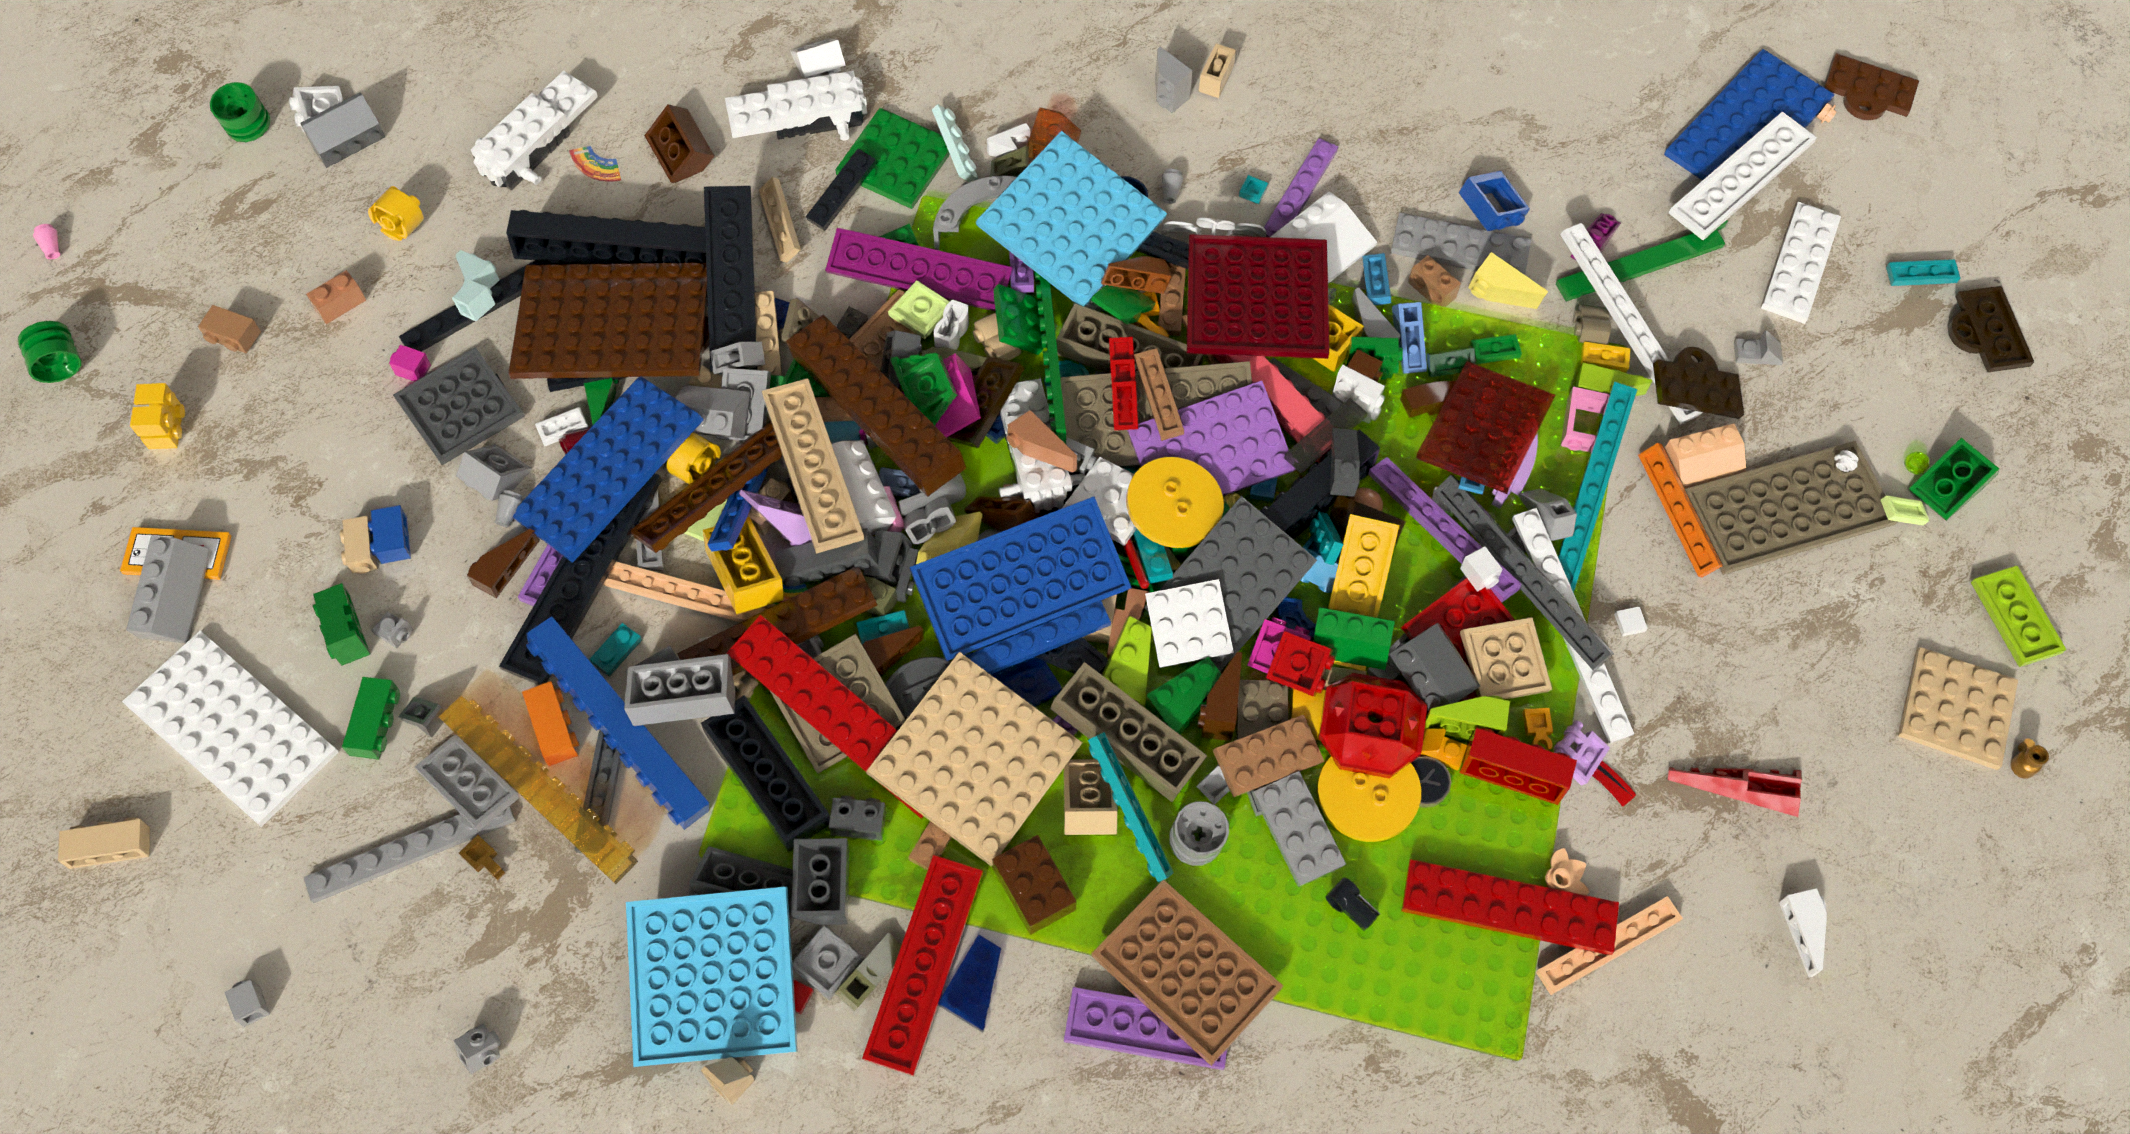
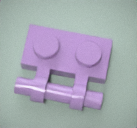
M1575 720L1572 725L1566 728L1563 739L1556 743L1553 751L1554 753H1565L1570 758L1577 760L1573 778L1582 786L1588 783L1610 747L1593 731L1584 735L1581 732L1583 724ZM1573 742L1578 745L1575 751L1570 747Z

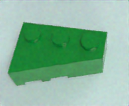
M343 583L314 593L315 604H313V609L320 620L321 625L319 627L324 636L326 648L331 659L336 658L340 665L343 666L371 655L350 593Z
M1208 656L1146 695L1145 707L1181 735L1200 712L1201 704H1206L1207 695L1222 674Z

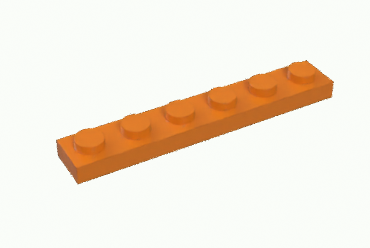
M1656 443L1638 456L1698 577L1703 578L1723 565L1663 445Z

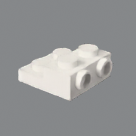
M339 86L294 87L293 97L289 98L291 110H296L297 112L294 115L297 127L301 126V122L344 101Z
M1342 365L1338 371L1332 396L1343 403L1349 404L1350 409L1348 413L1355 419L1369 424L1371 420L1376 421L1381 412L1380 407L1385 399V396L1382 395L1385 386Z

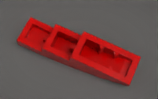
M1133 337L1109 338L1114 431L1138 430Z

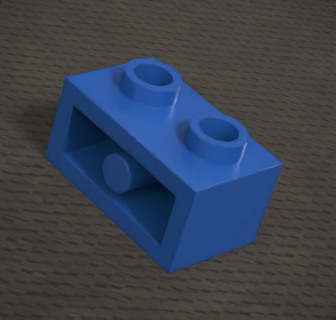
M401 505L371 510L372 520L368 521V527L371 535H373V541L370 542L372 555L377 556L381 564L411 559L407 515Z

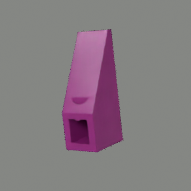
M1603 213L1586 229L1601 253L1621 224L1614 216Z

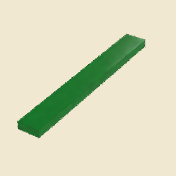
M1717 229L1704 240L1692 233L1608 262V265L1618 281L1622 283L1724 247L1725 242ZM1583 271L1558 279L1556 282V286L1566 302L1596 292Z

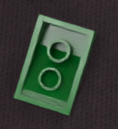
M1960 438L1909 490L1947 521L1981 492L1998 475L2000 468L1963 438Z

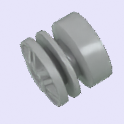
M1193 802L1186 805L1178 813L1169 833V845L1173 854L1181 862L1191 866H1202L1212 862L1219 855L1229 835V823L1225 814L1217 806L1208 802ZM1194 833L1199 834L1200 841H1195Z

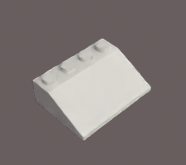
M1330 191L1271 236L1273 238L1327 240L1328 284L1377 245V241L1349 206Z
M840 441L833 443L832 447L861 529L867 528L872 535H875L876 531H887L895 520L896 515L864 441Z

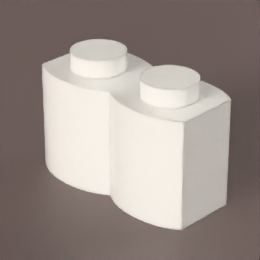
M951 300L946 305L943 318L936 324L934 329L935 347L958 349L959 338L966 333L969 326L968 305L955 300Z

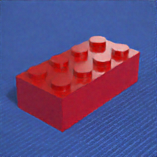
M1476 728L1467 744L1459 773L1558 805L1571 787L1577 760L1570 758L1565 753L1547 751L1544 747L1537 744L1529 745L1520 742L1519 739L1512 736L1504 737L1495 734L1491 729Z

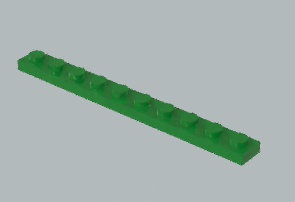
M1034 271L1035 282H1040V284L1036 285L1037 298H1041V301H1038V314L1043 315V317H1039L1040 331H1045V334H1041L1042 348L1047 349V351H1043V363L1048 365V368H1045V382H1050V386H1046L1047 400H1052V403L1048 404L1049 418H1054V421L1050 422V430L1066 444V425L1050 283Z

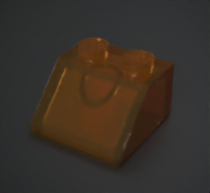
M1039 107L1028 141V158L1035 159L1061 131L1078 143L1081 129L1063 113Z

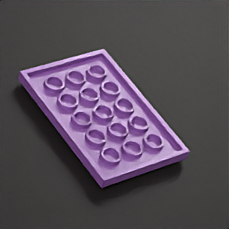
M1263 381L1179 409L1178 413L1184 428V435L1161 441L1154 419L1139 423L1138 430H1127L1140 467L1152 460L1164 457H1179L1190 460L1202 466L1214 477L1223 496L1296 470Z

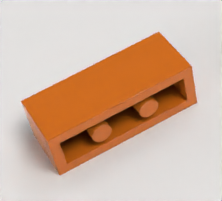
M552 681L522 691L542 756L547 765L552 766L578 756L575 747L580 745L575 732L570 733L568 725L572 724L568 710L563 711L561 703L565 702L561 689H555Z

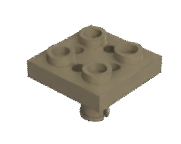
M798 298L790 300L784 328L779 330L782 333H778L780 341L786 343V340L820 316Z

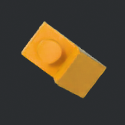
M1425 729L1420 757L1428 756L1435 758L1445 766L1458 771L1467 745L1444 737L1446 729Z

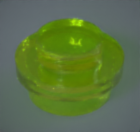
M1922 452L1910 453L1905 458L1904 465L1909 472L1920 475L1928 470L1929 458Z

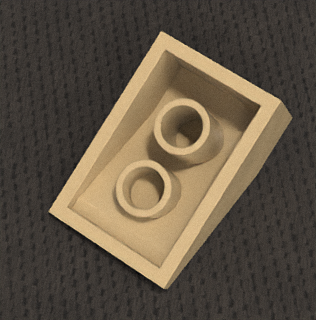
M1097 759L1069 760L1064 767L1065 835L1117 834V804L1113 800V790L1110 784L1105 782L1101 775V766Z

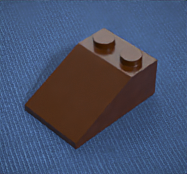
M1242 652L1235 654L1207 695L1206 704H1201L1197 728L1202 729L1201 738L1232 741L1237 718Z

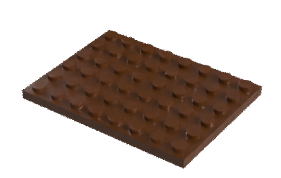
M706 263L526 265L508 372L510 379L700 376L708 297Z

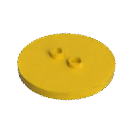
M1179 457L1158 458L1143 465L1132 477L1126 494L1127 511L1135 527L1151 541L1172 548L1191 547L1201 543L1221 520L1224 510L1223 495L1214 477L1197 463Z
M1331 756L1320 773L1317 795L1324 816L1336 830L1355 840L1377 842L1395 837L1411 824L1419 809L1421 785L1418 774L1411 763L1389 779L1340 770Z

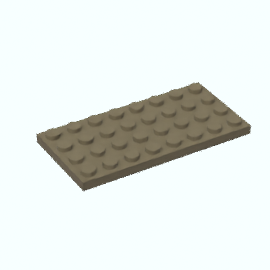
M1250 361L1164 369L1177 410L1252 384ZM1135 371L1139 424L1154 418L1139 372ZM1111 373L1061 377L1066 440L1070 438L1093 448L1095 452L1094 457L1097 460L1101 457L1121 468L1139 467L1140 464L1127 430L1114 431ZM1084 459L1077 461V470L1074 472H1080Z
M1856 441L1685 489L1723 565L1720 567L1723 575L1880 530L1898 523V521L1888 520L1881 503V499L1885 497V494ZM1842 450L1854 453L1858 457L1857 468L1848 472L1838 469L1834 460L1835 455L1839 454Z

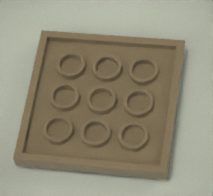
M856 634L813 658L895 729L904 724L906 721ZM771 692L817 774L848 757Z

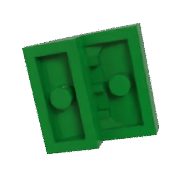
M1109 285L1101 288L1091 298V301L1127 325L1137 322L1142 313L1152 311L1156 303L1138 290Z

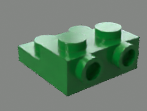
M1351 337L1345 358L1346 367L1358 349L1383 362L1380 370L1383 372L1380 380L1392 378L1393 373L1398 374L1399 361H1402L1403 348L1399 347L1398 338Z

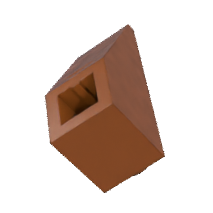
M1142 256L1109 263L1101 284L1164 294L1172 275L1165 259Z

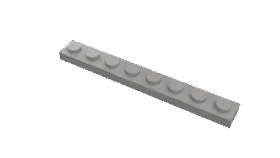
M511 806L506 808L479 832L459 814L305 876L304 881L310 900L313 903L319 902L474 839L477 835L481 836L516 822Z

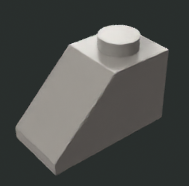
M738 342L710 351L713 374H722L723 368L749 370L765 365L762 342Z

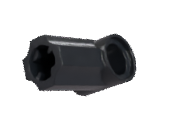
M1342 878L1325 896L1327 902L1340 913L1344 912L1363 931L1368 929L1380 915L1360 895L1358 887L1348 878Z

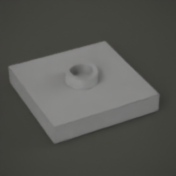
M824 925L793 959L792 968L806 982L830 1000L839 987L862 963L864 957Z

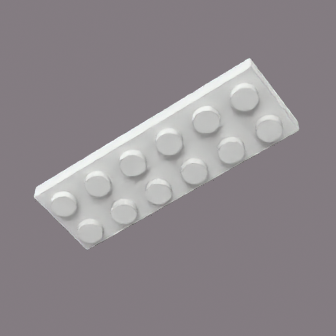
M1801 202L1796 204L1761 309L1804 324L1806 323L1841 216Z

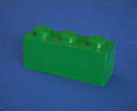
M362 677L342 748L349 756L379 760L381 752L385 751L388 728L392 727L394 720V706L400 700V690L393 680Z

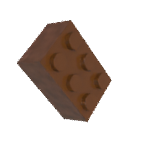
M1039 835L992 859V869L1030 935L1076 911L1077 901Z

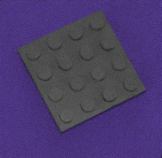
M476 347L393 394L395 400L441 465L446 464L525 417L520 407Z

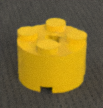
M390 186L368 209L371 221L374 224L378 222L382 226L380 231L397 241H401L403 238L406 239L424 219L423 213L419 208L420 201L413 195L408 196L395 186Z
M692 432L668 458V472L690 485L715 465L716 457L720 459V448L718 445Z

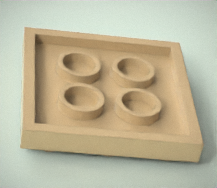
M1533 618L1460 631L1470 671L1480 684V687L1475 690L1477 698L1495 695L1505 700L1552 690Z

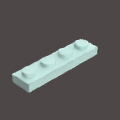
M939 104L936 105L932 111L959 177L968 182L978 180L979 178L975 171L976 165L970 159L968 154L969 148L963 142L962 132L955 123L956 117L949 108L946 109Z

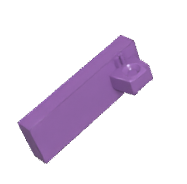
M1009 251L1010 267H1013L1010 275L1011 288L1024 294L1034 292L1033 269Z

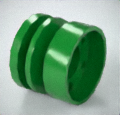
M241 82L228 83L218 88L211 97V112L233 140L245 143L254 141L263 136L268 130L271 122L270 114L249 85Z
M41 321L27 326L20 332L18 346L21 349L27 371L32 379L42 383L61 382L71 378L79 371L81 359L77 348L74 346L71 332L65 324L58 321Z

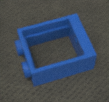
M1502 171L1468 177L1459 191L1460 196L1487 232L1520 225L1530 210ZM1492 193L1506 212L1498 213L1485 194Z

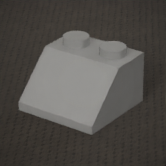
M1159 47L1157 49L1155 72L1156 101L1162 108H1166L1173 113L1190 99L1193 70L1162 47Z
M494 444L464 452L456 477L464 481V484L480 492L484 498L493 501L499 499V495L503 494L504 490L513 491L530 473L531 467Z

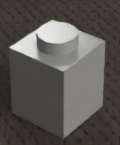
M251 979L237 982L232 986V989L224 992L235 1021L246 1027L270 1015L260 986Z

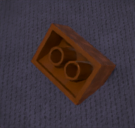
M667 104L644 135L671 183L679 182L703 172L715 156L686 108Z

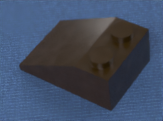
M1337 496L1329 517L1343 543L1349 517L1352 514L1399 525L1394 546L1395 550L1406 521L1344 496Z

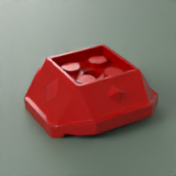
M1351 673L1326 687L1319 739L1340 770L1390 779L1421 755L1427 705L1403 681ZM1368 717H1376L1379 723L1371 722Z

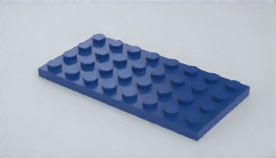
M1762 49L1666 149L1664 155L1703 181L1781 112H1784L1802 127L1806 128L1822 111L1825 105L1833 99L1835 94Z
M638 377L531 491L522 503L518 505L513 518L525 528L534 530L537 537L573 563L704 419L700 414L645 378Z
M1095 497L1088 498L909 568L946 662L954 659L959 652L965 655L1131 589Z

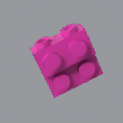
M1273 617L1271 621L1265 619L1247 666L1268 673L1284 631L1309 641H1313L1314 637L1309 636V630L1296 626L1294 630L1285 627L1287 622Z

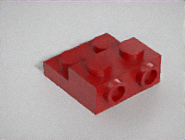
M1284 631L1266 678L1315 697L1317 693L1321 694L1326 684V679H1323L1325 670H1331L1336 656L1332 655L1333 650Z

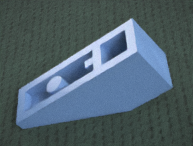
M1421 302L1392 306L1394 328L1401 335L1399 347L1403 348V358L1401 361L1403 374L1426 372Z

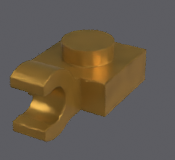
M479 835L459 852V855L478 873L485 868L496 880H499L505 874L502 868L493 860L498 855L497 852Z

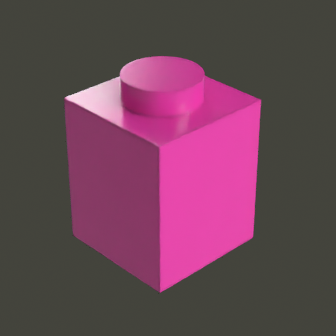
M401 344L397 351L391 355L389 362L396 376L413 382L423 378L431 367L424 352Z

